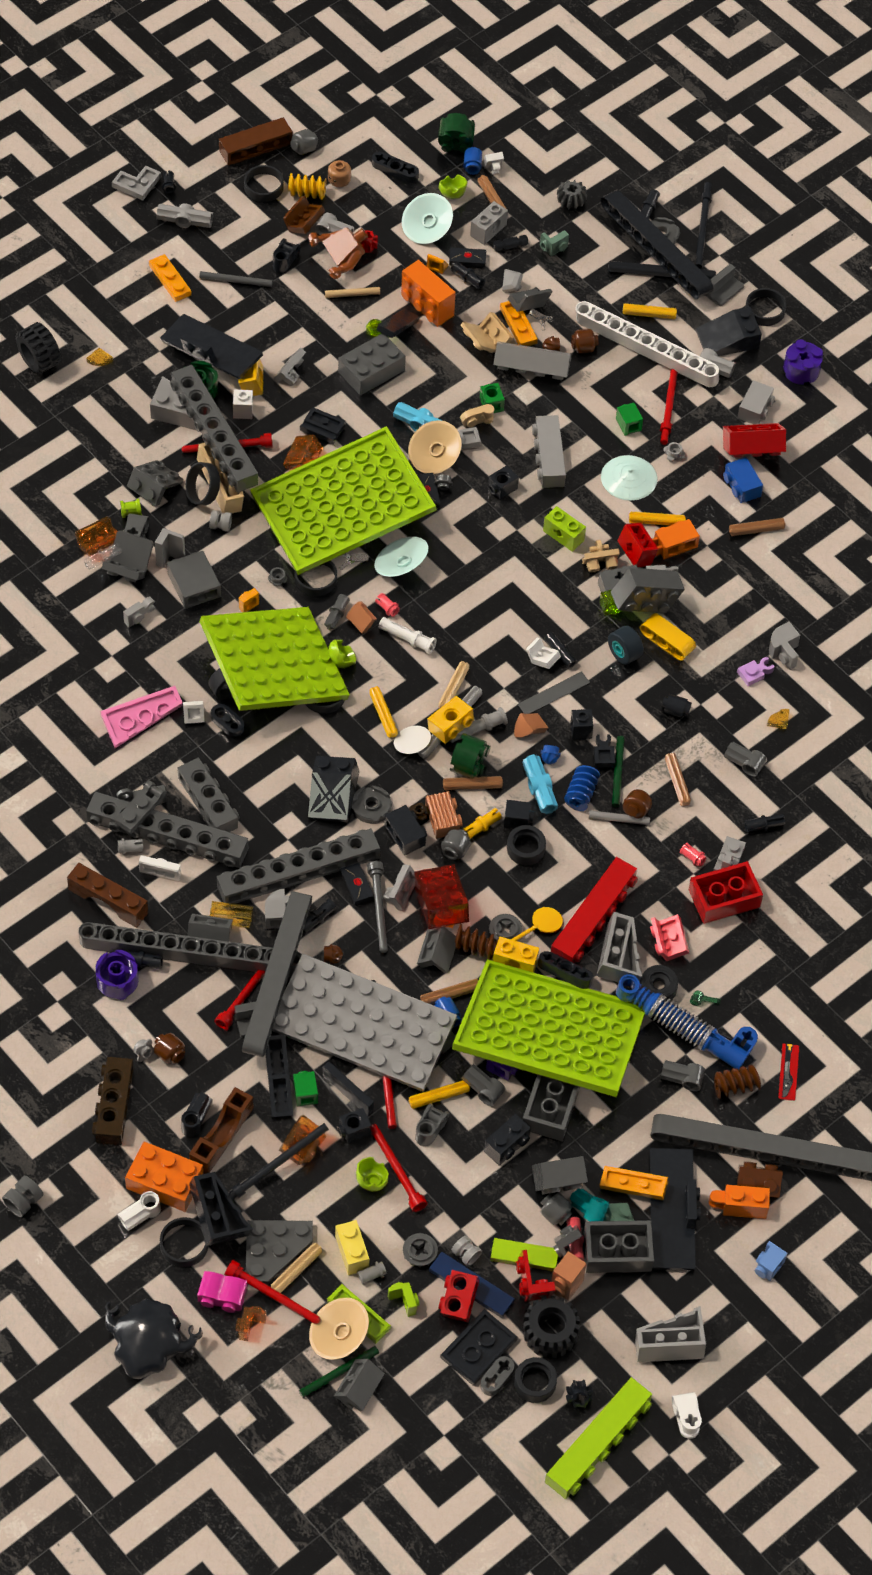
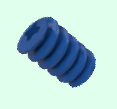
M585 765L576 768L564 797L569 807L577 811L587 810V804L590 803L595 785L598 783L597 779L600 777V772L597 769Z

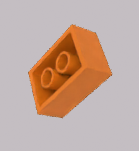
M420 260L402 270V297L409 301L417 311L424 314L428 321L433 322L439 327L454 316L455 291Z
M143 1141L125 1176L126 1189L141 1195L148 1191L155 1192L161 1203L186 1212L193 1198L189 1183L194 1176L204 1174L203 1164Z

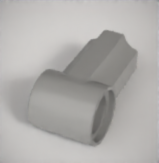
M324 213L317 223L315 230L321 235L346 227L354 232V227L337 221V218L331 213Z
M703 349L700 357L716 364L720 375L728 378L731 377L735 368V362L719 357L712 349Z

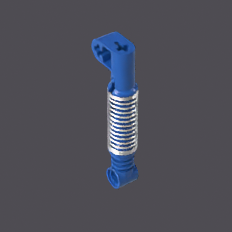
M627 974L620 978L616 988V995L620 1000L624 1002L634 1001V1005L639 1004L638 1007H643L642 1010L646 1016L650 1018L655 1016L653 1021L659 1016L657 1023L661 1021V1026L664 1024L666 1025L665 1028L669 1026V1031L673 1029V1033L678 1032L677 1036L681 1034V1038L686 1037L685 1041L689 1039V1043L694 1042L693 1045L697 1044V1048L701 1051H708L739 1071L753 1050L758 1039V1034L753 1028L742 1027L733 1040L730 1041L719 1034L715 1027L711 1025L706 1026L707 1022L702 1023V1019L698 1021L699 1017L694 1018V1014L690 1015L691 1012L686 1013V1009L678 1008L679 1005H674V1002L670 1003V999L666 1001L665 995L654 992L651 994L650 989L646 991L647 988L645 986L642 988V984L634 975ZM623 986H629L632 990H626ZM744 1039H747V1042L745 1043L744 1047H739L741 1042Z

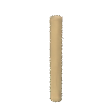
M380 287L325 291V298L380 294Z

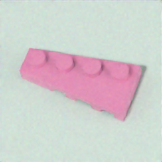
M172 686L100 711V715L114 748H117L180 708L183 702L176 686Z

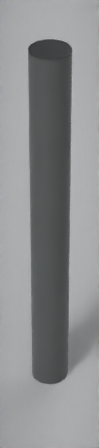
M200 271L199 274L200 279L272 287L273 280L204 271Z

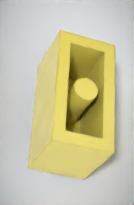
M357 1220L336 1225L335 1237L347 1274H355L368 1268L369 1256Z

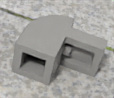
M790 622L777 627L773 631L769 645L771 658L774 659L779 656L782 664H785L789 670L797 666L799 655L795 652L794 648L798 647L800 634Z
M284 889L274 891L265 902L266 929L280 928L289 896H285Z

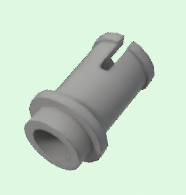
M122 838L118 841V853L125 855V852H143V839L124 840Z
M377 1261L375 1265L357 1272L362 1284L378 1277L383 1278V1275L387 1274L383 1262L378 1263Z

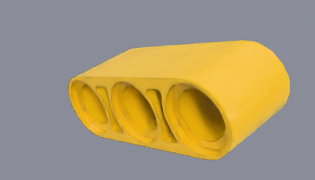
M652 614L640 626V630L645 637L680 661L684 660L696 648V643L690 636L659 614Z

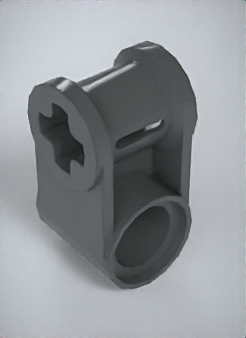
M129 513L124 531L145 538L149 527V516Z
M428 1104L416 1126V1142L420 1146L431 1145L440 1130L445 1126L450 1113L447 1111L442 1112L434 1108L433 1104ZM426 1131L429 1132V1134H423L421 1132Z

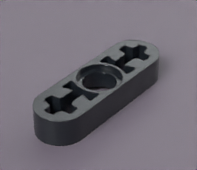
M380 151L372 155V166L375 169L408 183H414L419 179V169L417 166ZM398 165L400 168L392 169L391 166Z
M544 951L540 953L538 959V967L578 988L587 989L591 987L594 977L591 971L553 952Z

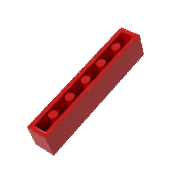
M616 857L553 942L551 952L573 963L580 962L584 955V949L593 944L595 934L603 930L606 919L608 917L611 918L616 911V905L625 900L629 887L633 888L638 880V877H636L637 868Z

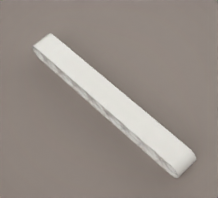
M582 301L576 305V321L580 325L592 329L594 332L665 367L674 369L678 373L706 387H714L718 384L719 368L716 364L589 302Z

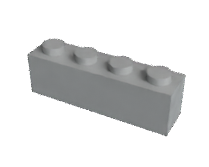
M498 341L493 365H497V369L500 370L514 368L518 373L526 374L527 371H532L536 376L545 377V374H549L554 379L563 380V377L568 376L572 354Z
M536 416L535 424H532V435H536L534 450H538V454H536L535 459L536 465L540 467V469H537V478L541 480L542 488L565 487L566 473L559 416Z

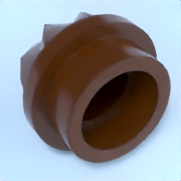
M554 336L548 337L543 342V349L560 352V339L554 338Z
M333 944L324 946L325 963L333 965L342 959L343 952L339 946Z

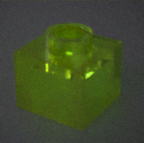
M612 590L604 591L600 594L599 604L604 616L622 612V610H618L611 594Z

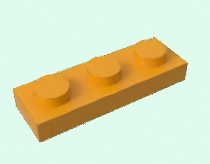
M165 254L149 260L150 268L175 302L191 296V289Z
M509 301L500 303V310L518 345L531 346L537 344L538 339L524 311L517 312Z
M609 1166L604 1167L600 1181L601 1189L664 1200L668 1185V1177Z

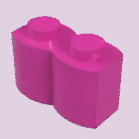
M204 1271L197 1298L201 1305L205 1307L220 1306L224 1311L234 1313L242 1309L248 1284L246 1280Z

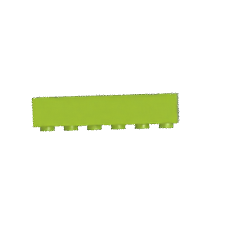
M631 1377L549 1470L545 1477V1483L564 1499H567L570 1494L574 1496L581 1487L580 1482L584 1478L589 1479L596 1470L594 1466L599 1461L602 1463L610 1454L608 1450L612 1445L617 1446L622 1441L625 1430L627 1428L631 1430L637 1423L639 1414L641 1412L645 1414L652 1405L650 1402L652 1393Z

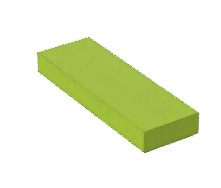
M494 1238L490 1261L516 1265L522 1250H527L530 1268L553 1271L556 1268L558 1254L552 1247Z
M343 1284L327 1298L328 1303L339 1298H353L361 1302L366 1308L369 1317L366 1336L375 1344L391 1329L390 1324Z

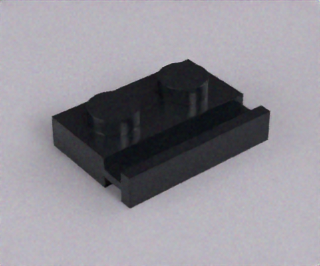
M312 407L305 417L303 424L300 425V431L334 444L336 438L339 437L346 426V420Z

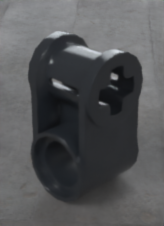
M283 238L273 252V270L277 273L287 272L294 260L299 256L301 245L292 244Z

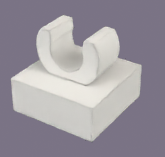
M503 152L485 155L483 160L484 169L491 168L492 175L498 174L504 160Z
M203 701L183 702L185 724L205 722Z

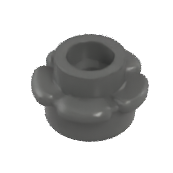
M438 475L434 484H436L439 490L445 491L453 485V482H451V477L448 475Z
M279 567L273 568L268 576L269 582L276 586L285 583L287 576L284 569Z

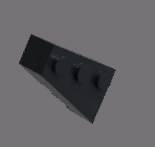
M211 1172L194 1176L189 1186L206 1246L249 1236L253 1230L252 1226L244 1219L238 1206L236 1207L217 1174Z

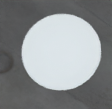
M410 726L398 733L394 739V746L401 753H417L429 744L431 734L425 727Z

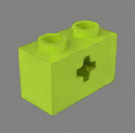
M556 506L544 517L543 531L573 552L585 541L586 526Z

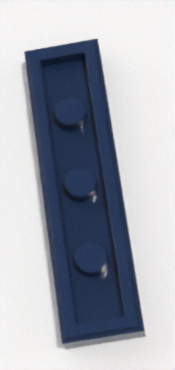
M443 1252L439 1254L429 1268V1272L445 1281L447 1275H451L452 1270L478 1276L480 1282L474 1301L500 1318H503L514 1303L515 1298ZM458 1281L455 1288L457 1290L464 1289L467 1284L466 1281Z

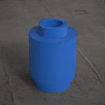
M476 147L468 148L464 153V168L468 174H477L482 168V151Z
M441 997L435 1002L434 1006L457 1015L453 1028L462 1022L461 1013L452 998Z

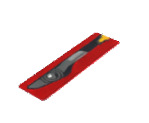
M782 1044L779 1099L795 1101L799 1045Z

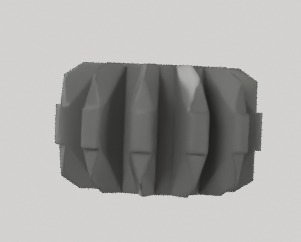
M567 180L566 183L561 182L560 187L557 189L558 203H561L562 207L567 206L568 209L571 207L577 209L578 206L582 207L587 200L586 187L582 185V182L576 183V180L573 182Z

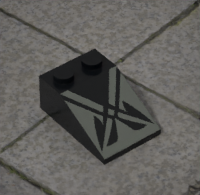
M316 756L311 780L309 820L348 822L360 773L355 758Z

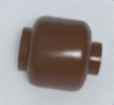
M592 329L576 330L574 335H571L572 350L575 349L578 354L592 353L595 350V346H598V335H594Z
M640 789L631 791L623 802L624 812L637 819L643 818L652 806L650 795Z
M161 1034L154 1041V1053L165 1064H177L183 1059L185 1045L175 1034Z

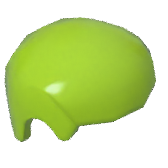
M448 175L444 180L440 181L438 188L444 197L458 199L464 195L468 182L461 175H456L453 179Z
M333 640L329 645L328 654L331 661L336 664V667L347 668L356 664V656L350 646H343V640Z
M374 1157L363 1158L357 1164L356 1180L363 1189L372 1192L383 1189L388 1183L389 1172L384 1163H377Z

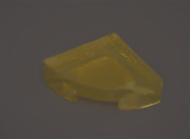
M98 348L86 360L91 365L103 366L113 362V357L101 348Z
M781 709L779 712L771 715L767 726L787 729L790 709Z

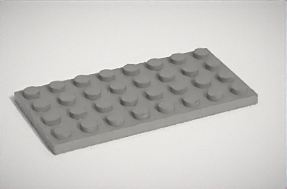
M302 954L281 998V1004L272 1031L281 1035L285 1034L288 1038L424 1092L457 1020V1015Z

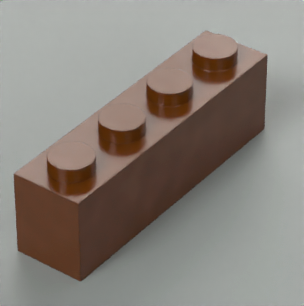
M282 117L220 138L219 152L229 166L291 145L293 131L285 118Z

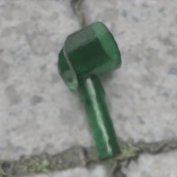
M699 990L695 991L690 999V1004L694 1006H700L702 1001L720 1004V998L705 996Z

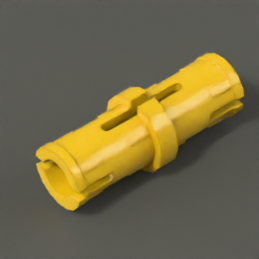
M494 808L484 816L477 817L475 822L462 830L466 831L471 839L478 833L487 831L489 826L501 820V813H496L498 809Z

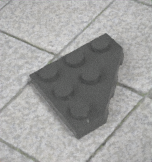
M247 1220V1223L252 1226L253 1230L246 1238V1273L268 1285L280 1271L285 1270L297 1259L301 1252L307 1250L312 1245L313 1221Z

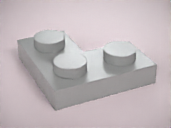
M145 166L137 177L120 171L112 181V187L144 200L161 178V172Z

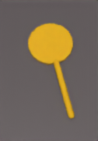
M539 908L532 917L534 926L511 940L517 941L535 929L544 933H554L562 926V916L553 908Z

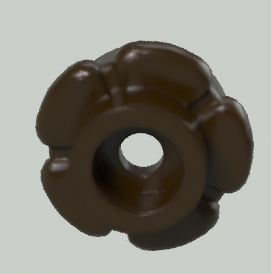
M416 803V805H412L409 808L410 811L413 810L415 812L417 822L424 821L429 814L428 807H425L423 803Z

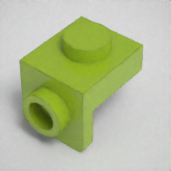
M398 1282L389 1287L388 1299L393 1300L402 1297L407 1316L416 1315L417 1306L420 1304L417 1293L412 1292L410 1283L403 1284Z

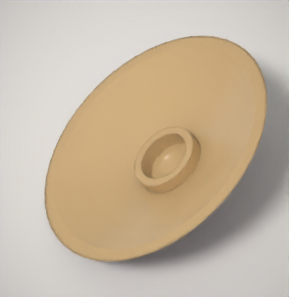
M436 420L422 425L413 434L409 443L408 455L412 465L422 473L438 474L449 469L456 462L461 451L460 434L452 424L446 421Z
M339 1298L327 1303L316 1314L320 1317V1322L318 1324L311 1323L309 1340L314 1352L322 1358L335 1360L346 1357L360 1346L367 1334L369 1317L366 1308L361 1302L353 1298Z

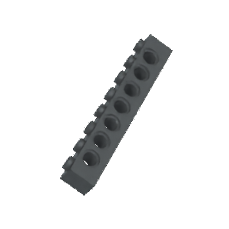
M193 365L171 372L172 380L170 385L172 390L178 393L181 405H185L189 418H193L196 430L202 433L205 445H209L211 448V454L214 459L218 460L222 473H226L229 485L231 487L234 486L237 493L257 486L258 472Z
M99 792L94 793L86 810L87 822L94 826H103L114 832H123L133 838L139 837L153 844L159 843L173 850L185 851L189 855H198L209 861L224 863L228 867L241 868L249 849L247 837L155 809L131 834L115 824V819L130 802Z
M372 828L359 830L354 834L343 835L329 842H320L316 846L304 847L290 854L285 853L274 859L262 860L258 864L246 865L232 872H224L217 876V888L226 907L338 872L340 868L356 863L364 864L380 859V847Z

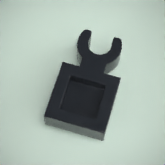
M599 734L596 736L597 746H594L595 767H615L614 746H610V734H607L606 741H601Z

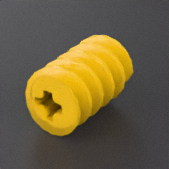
M290 173L288 192L290 191L291 196H295L297 192L298 197H301L304 193L306 198H309L310 194H312L313 199H316L317 195H319V198L322 200L326 193V178L322 182L321 176L315 181L314 175L308 180L307 175H304L303 179H301L300 174H297L296 179H294L293 173Z

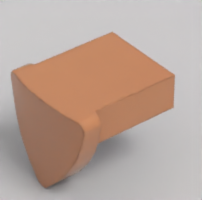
M362 601L357 602L346 616L361 633H366L377 619Z
M520 713L515 724L514 736L527 737L531 734L545 733L548 726L538 713Z

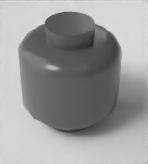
M309 129L298 131L291 138V147L299 155L314 151L318 144L316 134Z
M462 829L450 830L441 843L443 854L451 860L463 858L471 846V840L467 832Z
M549 1193L541 1202L543 1207L540 1213L552 1225H557L558 1223L562 1225L573 1214L571 1212L572 1204L560 1193H556L553 1196Z

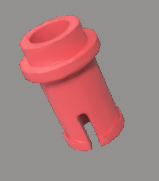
M384 593L377 596L380 601L376 599L375 603L381 606L388 616L393 617L398 614L400 610L398 603L392 602Z
M689 843L684 844L680 849V854L691 860L694 866H702L707 859L704 852H699Z

